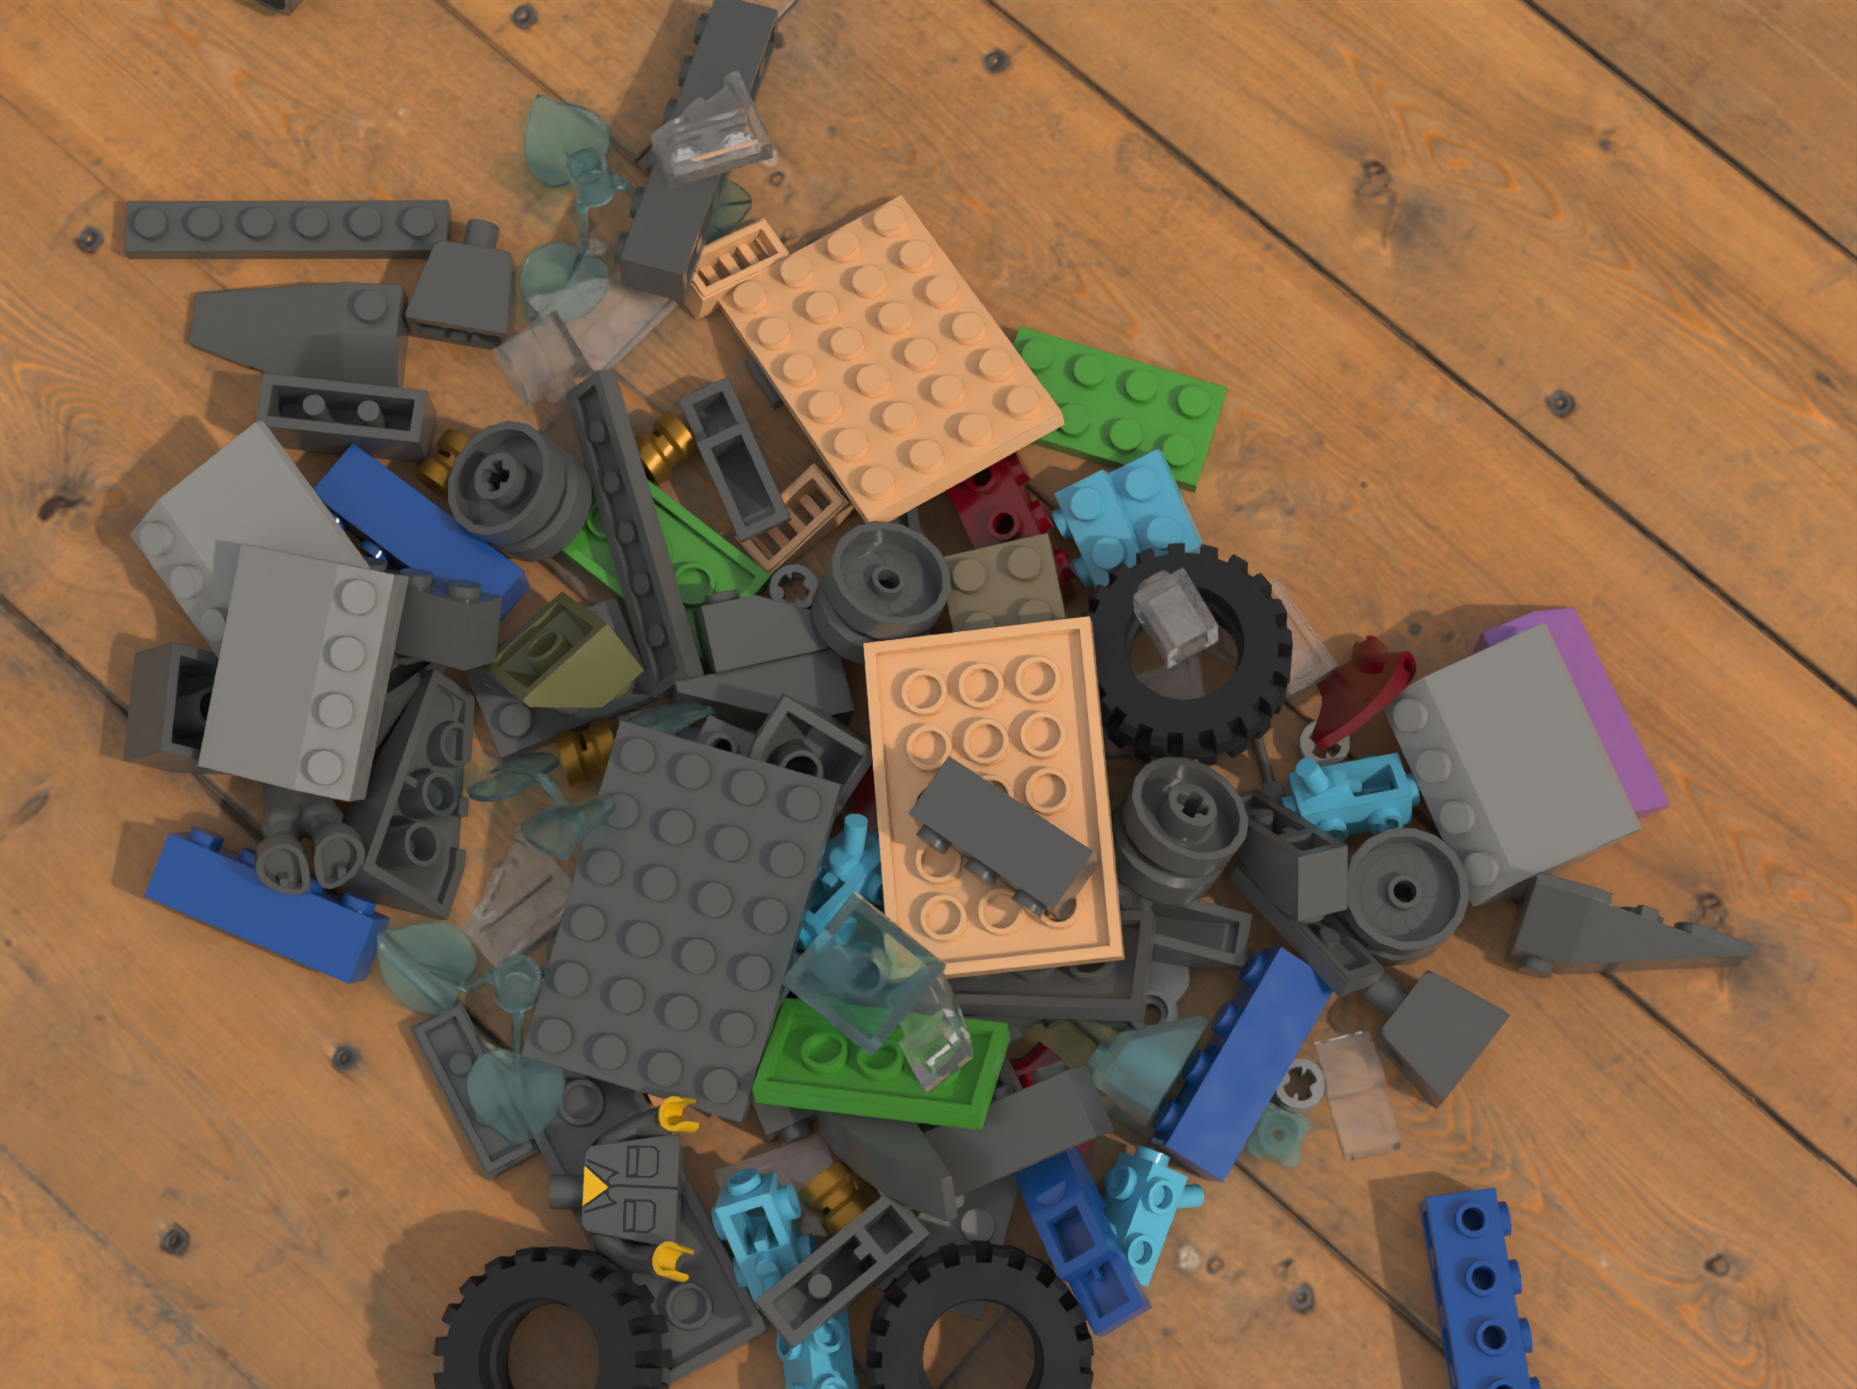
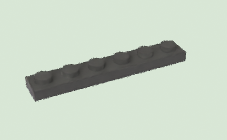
M448 200L127 201L124 252L129 259L429 258L437 241H450L451 207Z
M597 370L565 395L653 698H670L676 681L704 676V672L616 373L610 370Z

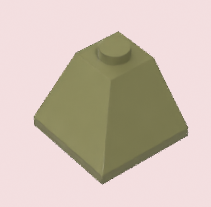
M563 592L558 594L497 649L496 662L480 666L487 675L528 707L603 708L611 700H615L625 694L630 688L632 681L644 671L608 623Z

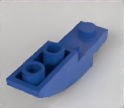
M1076 1147L1014 1173L1047 1254L1060 1280L1069 1283L1094 1335L1104 1337L1152 1308L1103 1212L1106 1205Z

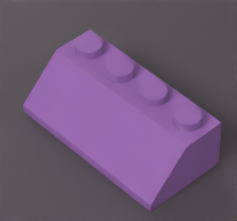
M1574 607L1533 611L1482 632L1473 649L1474 654L1536 625L1546 623L1638 820L1670 806L1665 792Z

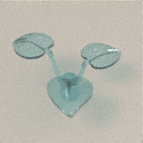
M539 94L536 95L525 128L524 150L526 162L530 172L540 183L551 188H560L570 184L577 198L574 205L577 209L579 246L577 250L566 242L555 241L536 248L528 256L521 270L520 291L528 322L536 326L553 327L575 322L588 315L601 303L608 291L610 270L607 263L597 256L586 255L590 247L589 207L606 205L613 198L616 190L623 191L633 199L636 188L626 182L622 174L613 175L606 160L611 143L610 131L605 121L598 114L585 107L559 102ZM730 179L727 181L705 245L732 233L752 207L750 195L740 185Z
M676 702L651 707L625 722L673 735L708 715L717 716L715 708L706 705ZM548 752L525 753L508 759L491 769L481 779L467 788L469 798L481 802H493L512 797L533 784L545 788L556 806L532 816L521 825L520 830L524 839L532 846L562 861H567L577 844H579L582 852L586 835L606 821L617 808L614 800L606 796H593L569 805L551 777L547 775V773L557 768L560 764L558 757Z
M424 922L398 929L380 930L377 934V956L383 978L396 999L416 1013L424 1015L445 1014L454 1007L459 989L464 992H473L489 984L493 985V994L497 1004L502 1009L512 1013V1051L496 1048L485 1052L476 1060L467 1078L468 1099L478 1117L510 1144L520 1145L540 1134L556 1115L565 1087L563 1068L521 1056L523 1050V1012L531 1009L536 1004L540 993V985L544 980L547 969L543 966L539 967L533 959L526 955L514 954L502 959L496 969H487L485 975L467 981L475 971L477 956L470 937L461 929L447 923ZM557 933L551 938L546 947L545 957L547 963H549Z

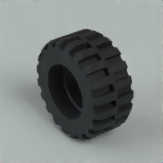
M1185 543L1168 544V554L1157 557L1154 550L1149 548L1136 553V565L1128 568L1125 563L1121 562L1109 571V584L1106 587L1096 585L1088 598V612H1083L1080 616H1090L1092 620L1102 725L1107 729L1108 739L1120 749L1125 747L1126 744L1134 748L1135 758L1147 763L1152 762L1154 756L1160 758L1183 757L1198 760L1199 763L1208 766L1216 765L1217 755L1227 752L1231 758H1234L1246 751L1247 741L1251 737L1260 740L1269 730L1272 716L1280 713L1285 702L1287 685L1290 683L1293 650L1292 630L1287 628V612L1282 600L1273 599L1271 596V583L1262 573L1256 574L1254 577L1249 575L1248 562L1235 554L1229 558L1228 562L1218 559L1217 547L1204 544L1201 545L1199 554L1185 553ZM1178 614L1197 615L1217 623L1230 634L1236 644L1238 660L1233 676L1220 689L1201 698L1178 700L1154 693L1136 678L1131 665L1133 642L1146 627L1159 619Z
M972 1240L970 1244L955 1245V1243L938 1247L939 1251L924 1258L921 1255L908 1264V1269L899 1278L892 1280L885 1289V1295L879 1306L875 1307L866 1343V1365L868 1382L871 1389H933L927 1380L923 1366V1350L929 1331L945 1312L957 1305L971 1301H988L1002 1305L1014 1312L1028 1328L1034 1344L1035 1361L1031 1378L1025 1389H1091L1094 1375L1091 1370V1359L1094 1356L1093 1341L1086 1324L1087 1319L1080 1304L1065 1282L1060 1280L1048 1265L1039 1258L1035 1259L1026 1254L1022 1249L1008 1244L1001 1246L991 1244L990 1241Z
M552 1246L530 1247L516 1250L513 1256L497 1257L485 1264V1274L482 1276H470L459 1288L464 1298L460 1303L448 1304L441 1319L444 1323L450 1325L447 1337H436L433 1355L444 1356V1372L433 1373L435 1389H514L508 1370V1353L512 1337L520 1322L537 1307L548 1304L565 1305L575 1309L582 1315L596 1337L600 1355V1367L594 1389L669 1388V1384L661 1382L663 1368L672 1367V1349H663L661 1334L669 1332L664 1314L654 1315L650 1307L655 1297L646 1285H636L631 1280L633 1273L628 1272L615 1262L605 1260L603 1255L591 1250Z

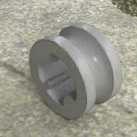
M798 564L786 565L778 569L772 576L769 585L770 597L772 600L812 610V598L818 587V580L814 573L805 566ZM798 580L803 582L804 593L807 595V598L801 602L799 597H796V603H788L785 601V591L781 587L787 582L790 587H793V581Z
M1317 720L1310 722L1303 729L1297 745L1300 760L1308 757L1313 758L1321 767L1344 763L1350 748L1349 735L1332 746V749L1337 752L1334 757H1331L1329 752H1326L1324 758H1320L1313 754L1315 744L1310 740Z
M1295 1058L1273 1095L1275 1101L1288 1112L1303 1113L1310 1111L1318 1104L1325 1092L1326 1081L1324 1074L1317 1064L1312 1061ZM1299 1071V1078H1302L1304 1074L1311 1078L1313 1084L1307 1090L1309 1099L1297 1100V1093H1295L1293 1098L1287 1095L1284 1088L1290 1081L1288 1073Z

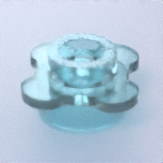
M1269 1103L1258 1121L1255 1135L1247 1140V1150L1254 1158L1259 1159L1267 1156L1279 1160L1284 1168H1294L1302 1160L1300 1147L1304 1136L1308 1135L1311 1131V1122L1303 1113L1294 1115L1289 1111L1279 1110L1275 1104ZM1280 1130L1284 1133L1282 1141H1277L1274 1138L1275 1131Z

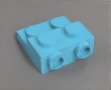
M1159 449L1110 473L1102 469L1054 493L1060 507L1052 511L1053 519L1065 540L1074 538L1081 556L1074 559L1073 564L1081 582L1087 589L1096 587L1097 584L1106 587L1109 584V571L1121 562L1125 563L1128 568L1136 565V553L1152 548L1157 557L1168 554V544L1185 543V553L1199 554L1200 547L1204 544L1167 460Z

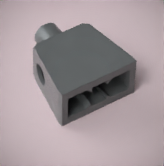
M473 219L468 221L463 243L440 240L434 244L405 313V319L412 337L513 353L517 270L511 253L495 249L500 231L497 225L485 220Z
M1428 970L1411 991L1384 972L1377 984L1370 986L1362 997L1389 1018L1373 1041L1436 1109L1448 1097L1510 1016L1503 1009Z

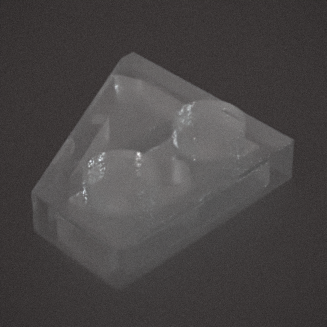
M619 271L614 276L600 280L596 278L577 283L574 287L547 295L543 293L535 295L527 302L526 306L593 374L597 370H611L663 322L677 308L678 304L672 299L623 287L621 271Z

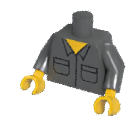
M670 1096L662 1102L660 1107L635 1114L601 1134L597 1145L587 1147L585 1150L584 1174H551L549 1185L550 1209L582 1210V1231L586 1236L592 1237L595 1250L630 1273L660 1275L681 1283L686 1282L689 1278V1275L678 1272L675 1269L677 1259L682 1254L694 1255V1250L680 1245L684 1142L680 1135H673L672 1133H694L698 1131L699 1122H683L682 1120L683 1109L689 1104H695V1098Z

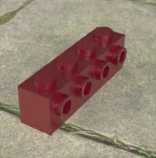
M1017 451L947 490L974 549L1045 534L1054 528L1053 521L1040 499L1032 501L1024 483L1031 480V476ZM1051 541L1063 602H1066L1077 596L1071 579L1078 575L1066 550L1063 547L1055 549Z

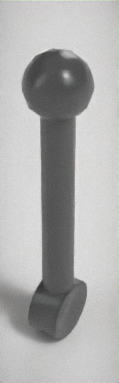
M1263 736L1260 740L1252 737L1264 781L1261 792L1280 802V798L1284 795V788L1274 779Z

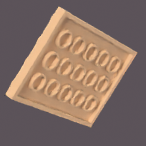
M902 195L773 264L768 271L751 281L741 283L733 292L718 300L720 310L866 524L876 521L890 522L1065 425L1060 408Z
M1090 616L863 643L890 981L893 984L1125 960L1093 625ZM948 756L1094 851L1100 863L1061 920H1058L1046 911L1041 919H1038L1011 900L1016 891L999 879L996 880L992 887L985 884L963 867L968 860L966 857L951 847L943 855L916 836L921 827L915 823L909 812Z

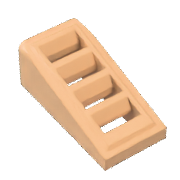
M765 218L704 246L684 302L695 319L698 320L720 309L718 300L733 292L741 283L753 280L771 269L773 264L790 255ZM755 241L766 259L759 261L749 247V244ZM736 253L746 268L741 270L731 255ZM717 264L726 276L722 280L712 268Z
M813 463L781 493L792 519L788 523L798 534L790 540L779 526L767 531L781 547V550L776 555L771 553L758 536L743 543L740 542L738 535L735 536L736 540L753 560L771 576L778 569L792 563L856 511V508L839 484L824 468L816 463ZM818 489L831 503L824 510L811 496ZM800 503L814 518L808 525L794 511V508Z

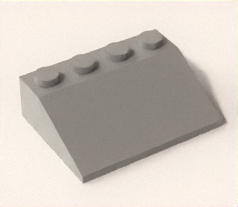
M264 421L253 423L159 498L130 534L218 659L241 543L371 569Z
M241 543L198 766L349 802L364 800L366 798L409 576Z
M1546 623L1536 625L1419 679L1407 686L1394 700L1383 708L1443 842L1456 852L1467 872L1469 899L1473 907L1506 901L1523 892L1538 872L1554 876L1642 830L1641 824Z

